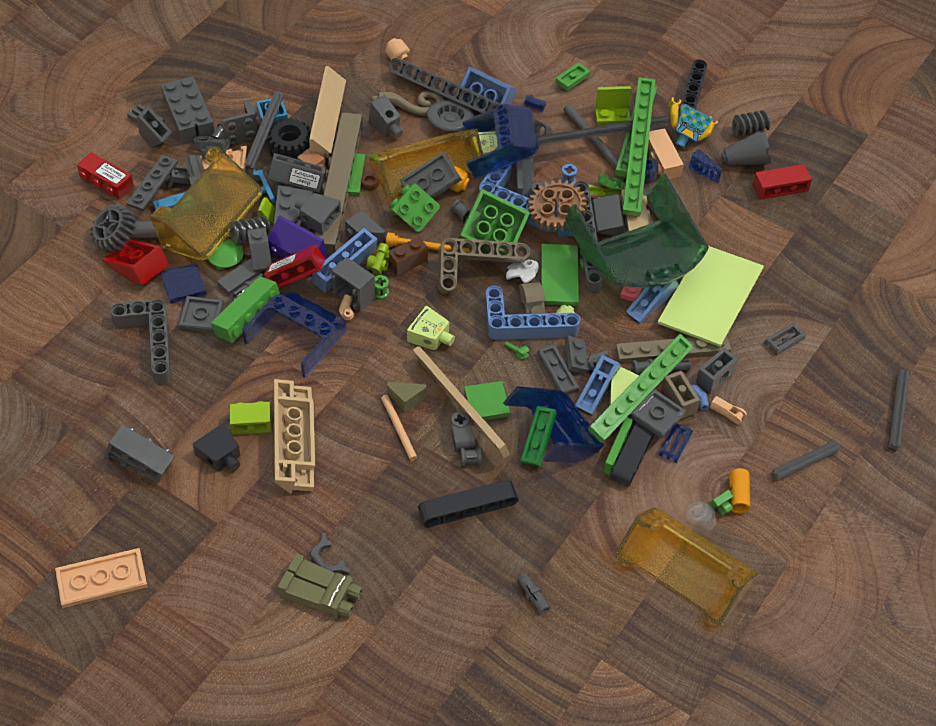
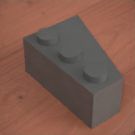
M122 424L109 442L104 459L109 461L111 458L121 462L120 466L125 468L128 465L137 469L136 472L159 482L172 464L174 455L168 449L160 448L154 444L150 438L137 434L135 429Z

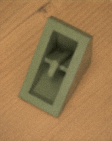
M387 382V395L406 413L426 399V384Z

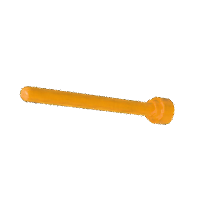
M388 232L386 245L393 248V246L407 243L412 239L398 238L395 233ZM423 241L430 250L438 251L441 245L439 243ZM444 245L446 251L452 252L450 245ZM462 247L465 253H470L469 248Z

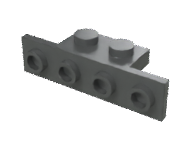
M162 155L128 200L127 205L143 211L175 168L178 160Z

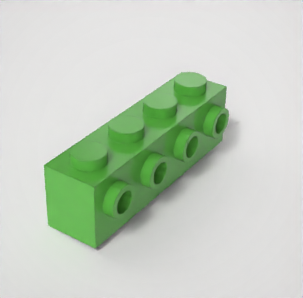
M259 276L211 322L216 337L233 343L281 297L277 283Z

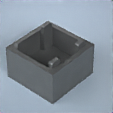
M346 257L331 270L333 295L338 296L342 300L344 295L353 297L351 302L353 309L362 312L375 300V276Z

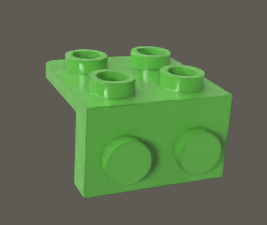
M416 183L406 184L400 191L402 195L398 199L395 197L389 204L391 208L388 212L392 216L398 215L412 229L420 232L439 210L440 205Z

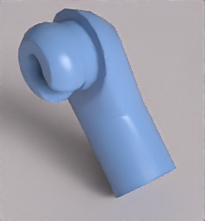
M691 385L700 399V410H707L709 403L706 392L698 385Z

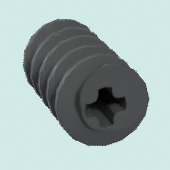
M765 110L735 115L732 120V129L735 137L739 136V131L741 135H745L746 132L751 134L752 130L754 133L758 132V128L759 131L763 130V132L765 128L766 130L770 129V117Z
M266 216L254 217L253 219L248 218L247 220L242 219L240 221L236 220L230 222L229 225L230 235L235 244L239 243V238L242 243L246 241V238L248 240L247 230L266 228L267 234L271 230Z

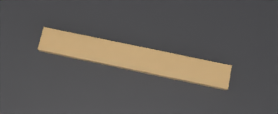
M417 346L413 349L420 363L459 408L468 415L472 423L503 458L510 455L505 443L422 348Z

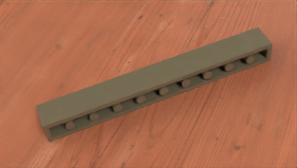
M342 113L341 119H338V132H335V144H333L331 151L333 155L329 157L328 166L330 169L326 170L327 183H323L324 196L340 200L341 213L324 235L314 230L315 235L324 239L326 256H331L338 250L349 196L347 188L350 186V174L353 172L352 164L355 161V153H358L363 128L362 114Z

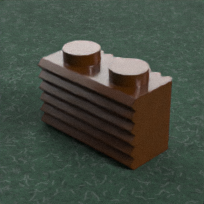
M420 237L389 250V267L397 276L428 261V246Z

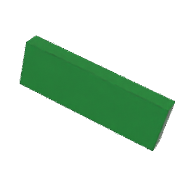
M537 406L520 460L523 464L541 467L557 414L555 409Z

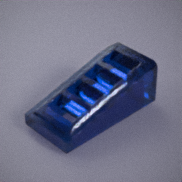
M699 149L691 155L689 168L717 183L720 182L723 169Z

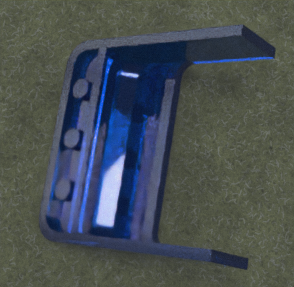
M500 104L496 108L462 122L471 139L473 138V133L488 132L496 128L497 148L466 162L475 179L535 154L539 148L534 114L528 107Z
M288 292L273 296L242 329L244 343L248 344L271 318L278 313L321 337V341L301 362L302 376L306 378L345 334L346 322L341 317L295 292Z
M517 386L503 402L505 406L527 407L532 411L533 416L537 406L557 411L550 434L555 446L543 458L545 462L577 463L598 453L604 447L603 442L601 443L588 430L591 425L571 398L561 390Z

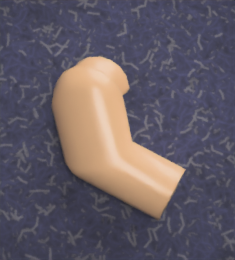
M344 295L339 307V313L344 320H351L354 316L350 308L353 297L349 295Z

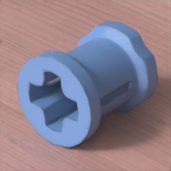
M572 164L564 165L561 170L563 174L561 183L564 184L567 178H569L568 185L576 183V166Z

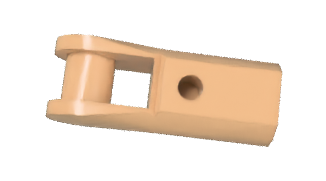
M717 396L710 405L711 409L737 425H740L742 418H745L747 415L744 409L736 407Z

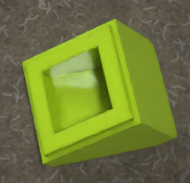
M265 197L262 199L258 209L259 218L266 216L270 224L274 222L275 207Z

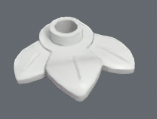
M526 260L509 265L507 267L506 279L521 277L524 284L528 283L538 272V262Z

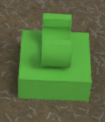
M727 490L706 505L710 511L717 507L718 512L724 515L733 509L727 501L733 495Z

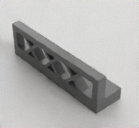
M525 146V149L524 147L523 149L521 147V150L520 148L519 150L518 148L517 150L515 149L516 193L530 199L528 192L534 183L533 147L531 146L530 148L529 146L528 148L527 146L526 149Z

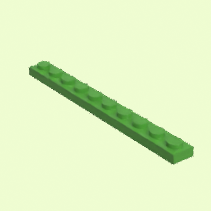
M638 77L622 214L640 217L655 79Z

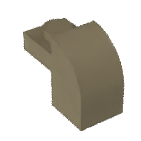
M541 283L520 284L521 303H524L525 314H545V296Z

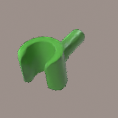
M508 341L505 342V346L516 352L518 359L522 360L529 356L527 346L518 348Z

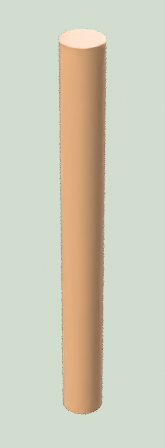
M383 395L381 397L382 402L410 461L417 459V455L389 396Z

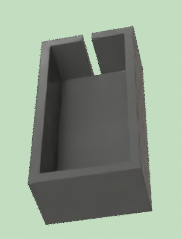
M194 76L160 84L164 103L182 145L194 142L193 139L196 138L195 126H198L199 136L210 137L214 133L213 120Z

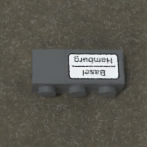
M274 153L267 179H271L274 183L282 182L288 184L292 188L300 187L313 191V193H319L326 167Z

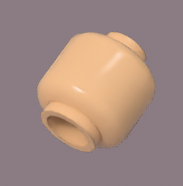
M394 38L386 44L385 53L391 60L399 58L407 61L410 49L403 40Z

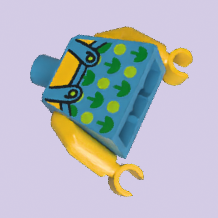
M672 97L669 102L672 132L679 135L675 144L684 148L688 140L696 142L710 136L718 121L716 120L713 123L712 116L709 117L686 104L680 105L681 100L679 99L676 103L674 102V97Z

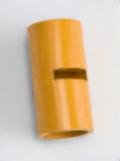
M733 469L729 473L730 492L733 495L730 498V504L733 508L731 511L734 513H746L751 509L750 473L746 469Z

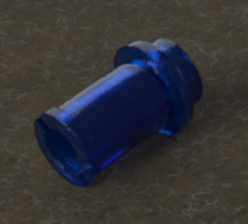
M527 95L524 105L527 108L532 107L543 112L546 101L534 98L533 95Z

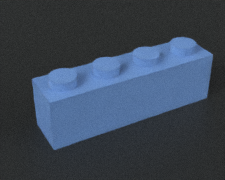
M363 228L324 261L322 269L313 273L312 283L326 294L333 288L331 270L346 257L360 265L376 251L377 238Z

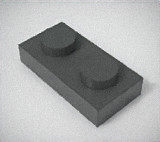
M567 336L565 338L568 370L586 374L589 368L585 340Z

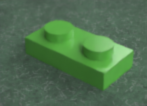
M578 62L559 75L555 83L569 91L589 77L591 71Z

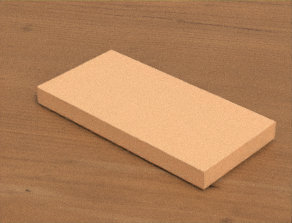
M140 548L55 568L62 608L148 587Z

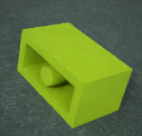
M259 401L256 403L230 404L232 435L272 432L270 402Z

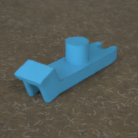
M254 169L253 176L256 181L263 182V186L258 188L261 195L268 193L270 200L275 204L276 199L266 179V173H264V170L256 171Z

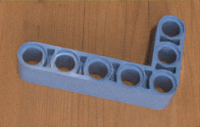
M506 159L498 160L481 182L479 192L481 189H484L529 211V198L504 188L511 177V162ZM529 214L526 221L527 224L546 232L554 231V227H551L548 231L546 225L540 228V223L535 224V219H531V214Z
M490 286L486 289L487 331L491 339L566 338L567 336L575 337L579 333L581 319L578 314L505 315L502 289L498 286Z

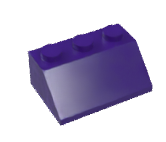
M281 215L277 218L268 239L269 251L272 256L283 259L316 244L325 258L324 239Z

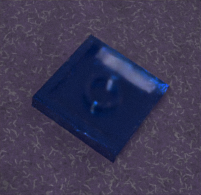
M197 263L161 272L170 304L186 300L187 296L198 297L207 294Z

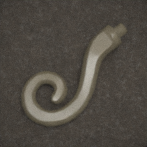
M432 90L423 91L418 95L417 102L420 106H416L392 92H378V95L372 96V101L386 95L393 106L419 116H427V111L431 106V102L425 100L426 98H432L436 102L445 100L441 94Z

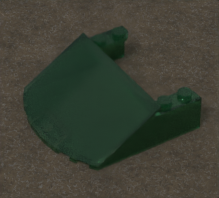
M666 173L662 174L656 185L647 192V201L651 204L659 221L597 242L576 204L571 206L565 217V221L581 248L580 254L614 284L627 287H653L672 282L693 270L709 249Z

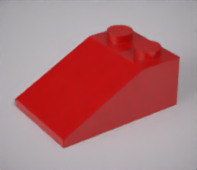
M132 239L126 242V246L122 245L120 250L116 249L115 252H111L102 259L106 265L127 280L142 286L148 284L151 278L162 273L164 268L169 265L160 246Z

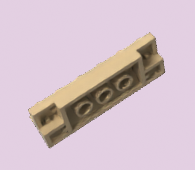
M325 66L309 138L310 152H317L325 158V162L326 158L330 157L346 84V80L329 66Z
M274 379V482L290 494L292 490L313 491L315 438L311 387L294 386V381Z

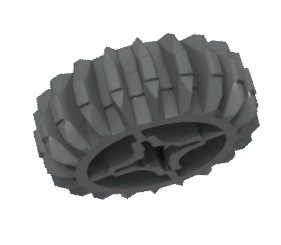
M118 203L116 205L111 204L110 207L106 206L105 210H100V214L92 222L94 225L90 228L92 231L90 236L92 237L91 241L99 249L115 252L116 249L120 250L122 245L126 246V242L134 234L132 231L136 228L134 225L136 220L134 219L135 215L127 207Z

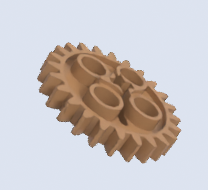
M559 179L558 183L552 180L550 185L545 182V187L539 185V191L533 190L534 195H530V201H528L531 219H535V224L540 223V228L546 225L548 231L551 227H554V232L557 231V228L564 231L565 226L571 229V224L577 226V220L582 221V216L586 215L585 210H587L584 191L580 192V187L575 188V183L568 185V180L564 184ZM560 193V195H559V200H560V202H559V204H558V211H559V212H558V217L556 218L555 216H556V208H557V194Z

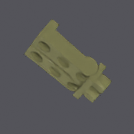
M296 553L288 567V571H286L278 585L279 597L327 614H332L331 616L338 619L339 615L350 617L354 604L347 602L348 598L359 600L363 593L362 587L353 582V577L348 575L345 577L340 573L329 571L305 560L304 556Z

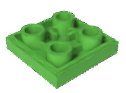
M502 381L464 387L466 400L484 420L510 416L511 412Z

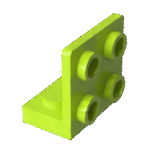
M631 86L597 88L594 110L597 126L630 121L629 102Z

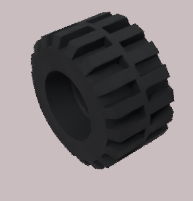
M283 119L281 122L274 123L275 126L272 125L268 134L271 156L276 153L297 159L299 155L310 148L309 138L311 130L308 125H305V122H299L298 119Z

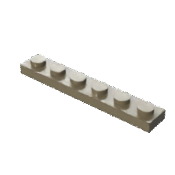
M727 336L721 347L695 337L685 338L693 348L684 358L716 355L722 348L727 349L729 352L731 351ZM674 339L616 344L618 362L629 363L633 360L637 362L648 361V359L655 360Z

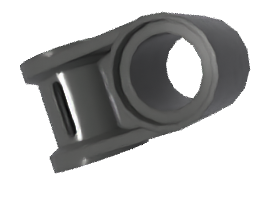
M464 412L454 413L451 417V433L455 452L461 451V448L465 450L474 449L475 438L468 415Z

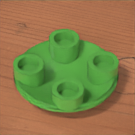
M599 174L597 179L602 186L610 190L621 191L625 189L626 182H623L624 179L614 176L611 179L607 175Z
M232 239L218 240L207 251L208 260L218 270H223L243 262V247L240 243L235 244Z

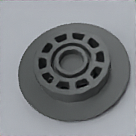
M439 101L431 105L427 111L428 120L437 128L445 131L465 130L474 122L472 110L457 101Z

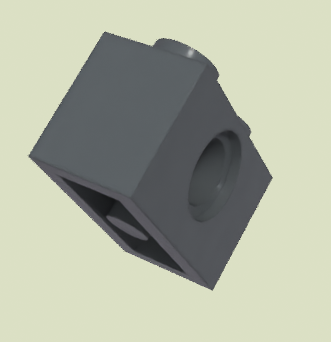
M722 348L699 368L696 383L711 393L735 372L739 358L727 349Z

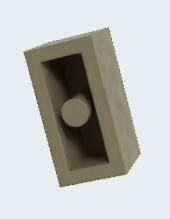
M679 371L665 376L662 391L668 399L686 410L682 418L696 414L700 399L684 373Z

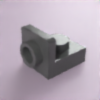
M176 165L165 180L166 188L171 189L173 182L191 184L188 168Z

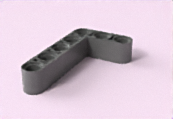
M152 299L112 305L110 313L115 327L126 328L149 325L151 369L154 381L159 385L168 384L171 381L168 314L165 302L161 299Z

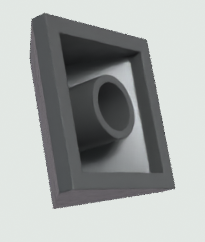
M619 195L593 199L591 202L596 233L626 238L624 214H622L623 205Z

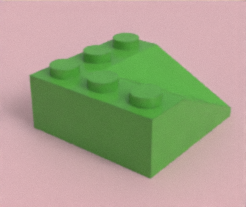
M481 189L457 239L517 243L530 212ZM485 247L480 248L481 252L488 254V250ZM498 249L501 255H506V251L504 249Z

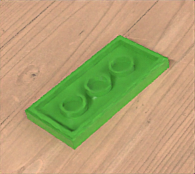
M542 244L541 285L545 296L544 305L578 306V245Z

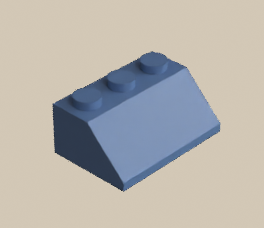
M468 67L461 86L508 107L511 106L518 91L517 88L472 67ZM471 94L467 97L468 102L471 101ZM485 101L482 102V109L486 106ZM500 107L496 109V115L500 114Z

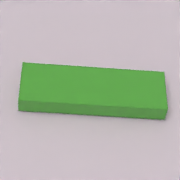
M355 153V161L352 164L353 172L350 174L349 179L350 186L347 188V193L351 196H360L365 154Z
M626 417L605 462L604 474H612L631 431L633 422L631 418Z

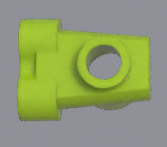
M384 243L379 244L376 256L370 255L367 260V269L372 270L375 275H381L383 271L388 269L389 246Z

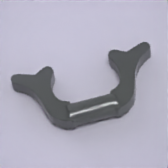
M322 533L321 541L311 551V558L316 565L329 571L350 575V569L344 565V560H341L335 566L325 564L319 552L325 548H331L332 542L327 540L326 533Z

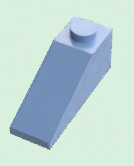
M660 269L626 313L639 323H642L672 295L679 286L677 281Z
M602 355L575 406L593 415L610 390L612 378L619 368L622 367L620 363Z

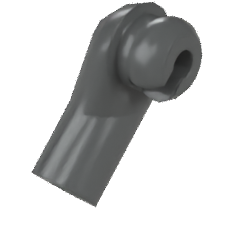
M606 349L589 355L587 361L589 370L594 371L602 355L609 358Z

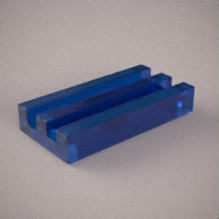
M676 423L663 444L659 456L663 457L665 455L667 456L666 459H674L673 462L677 463L693 434V430ZM677 429H679L680 432L675 442L673 443L670 451H667L666 449L669 446L674 434L676 433ZM684 432H686L687 435L683 440L677 454H674V451L677 445L679 444Z

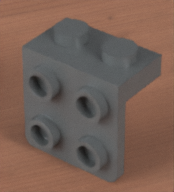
M250 100L243 101L245 114L221 121L224 139L229 138L230 145L256 138L258 128H260L256 118L258 112L256 106H252Z

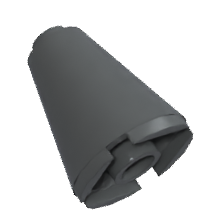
M763 130L758 131L724 148V152L721 153L723 163L726 162L727 165L771 164V154H768L769 144Z

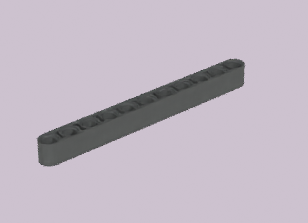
M393 58L389 62L391 72L534 137L552 134V128L548 124L408 61ZM400 63V64H401V67H400V69L398 70V69H397V65ZM414 69L415 73L411 76V71ZM428 75L429 80L425 82V77ZM440 82H443V87L439 89ZM457 88V94L454 96L453 90ZM471 94V101L468 102L467 97ZM485 101L486 106L482 109V102ZM500 107V114L496 115V109ZM512 114H515V120L511 122L510 117ZM529 120L530 126L526 129L525 123ZM544 127L545 132L543 135H540L539 131Z

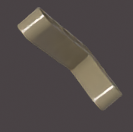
M447 238L438 249V290L442 294H449L456 287L458 259L521 263L530 255V248L524 243ZM444 245H450L452 252L446 251ZM462 246L469 247L470 253H465L462 250ZM485 247L488 250V254H483L480 248ZM499 248H502L506 251L505 256L499 253ZM516 250L523 251L524 257L518 256ZM449 263L452 269H445L443 264ZM443 281H449L451 288L444 287Z

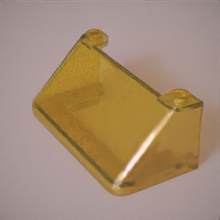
M478 129L455 131L368 154L369 161L386 196H390V199L400 196V191L404 187L400 182L402 178L443 151L454 167L472 174V177L482 175V171L487 170Z
M213 146L205 154L207 161L211 162V164L173 208L161 206L150 216L162 248L198 260H206L212 256L230 234V222L240 221L262 195L260 185L222 149Z
M651 508L637 514L614 554V557L618 559L621 565L625 567L637 565L705 610L706 620L714 626H722L758 576V573L753 568L658 508Z

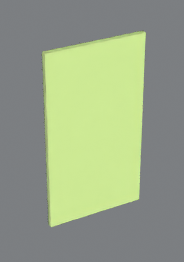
M703 244L657 324L721 347L764 266Z

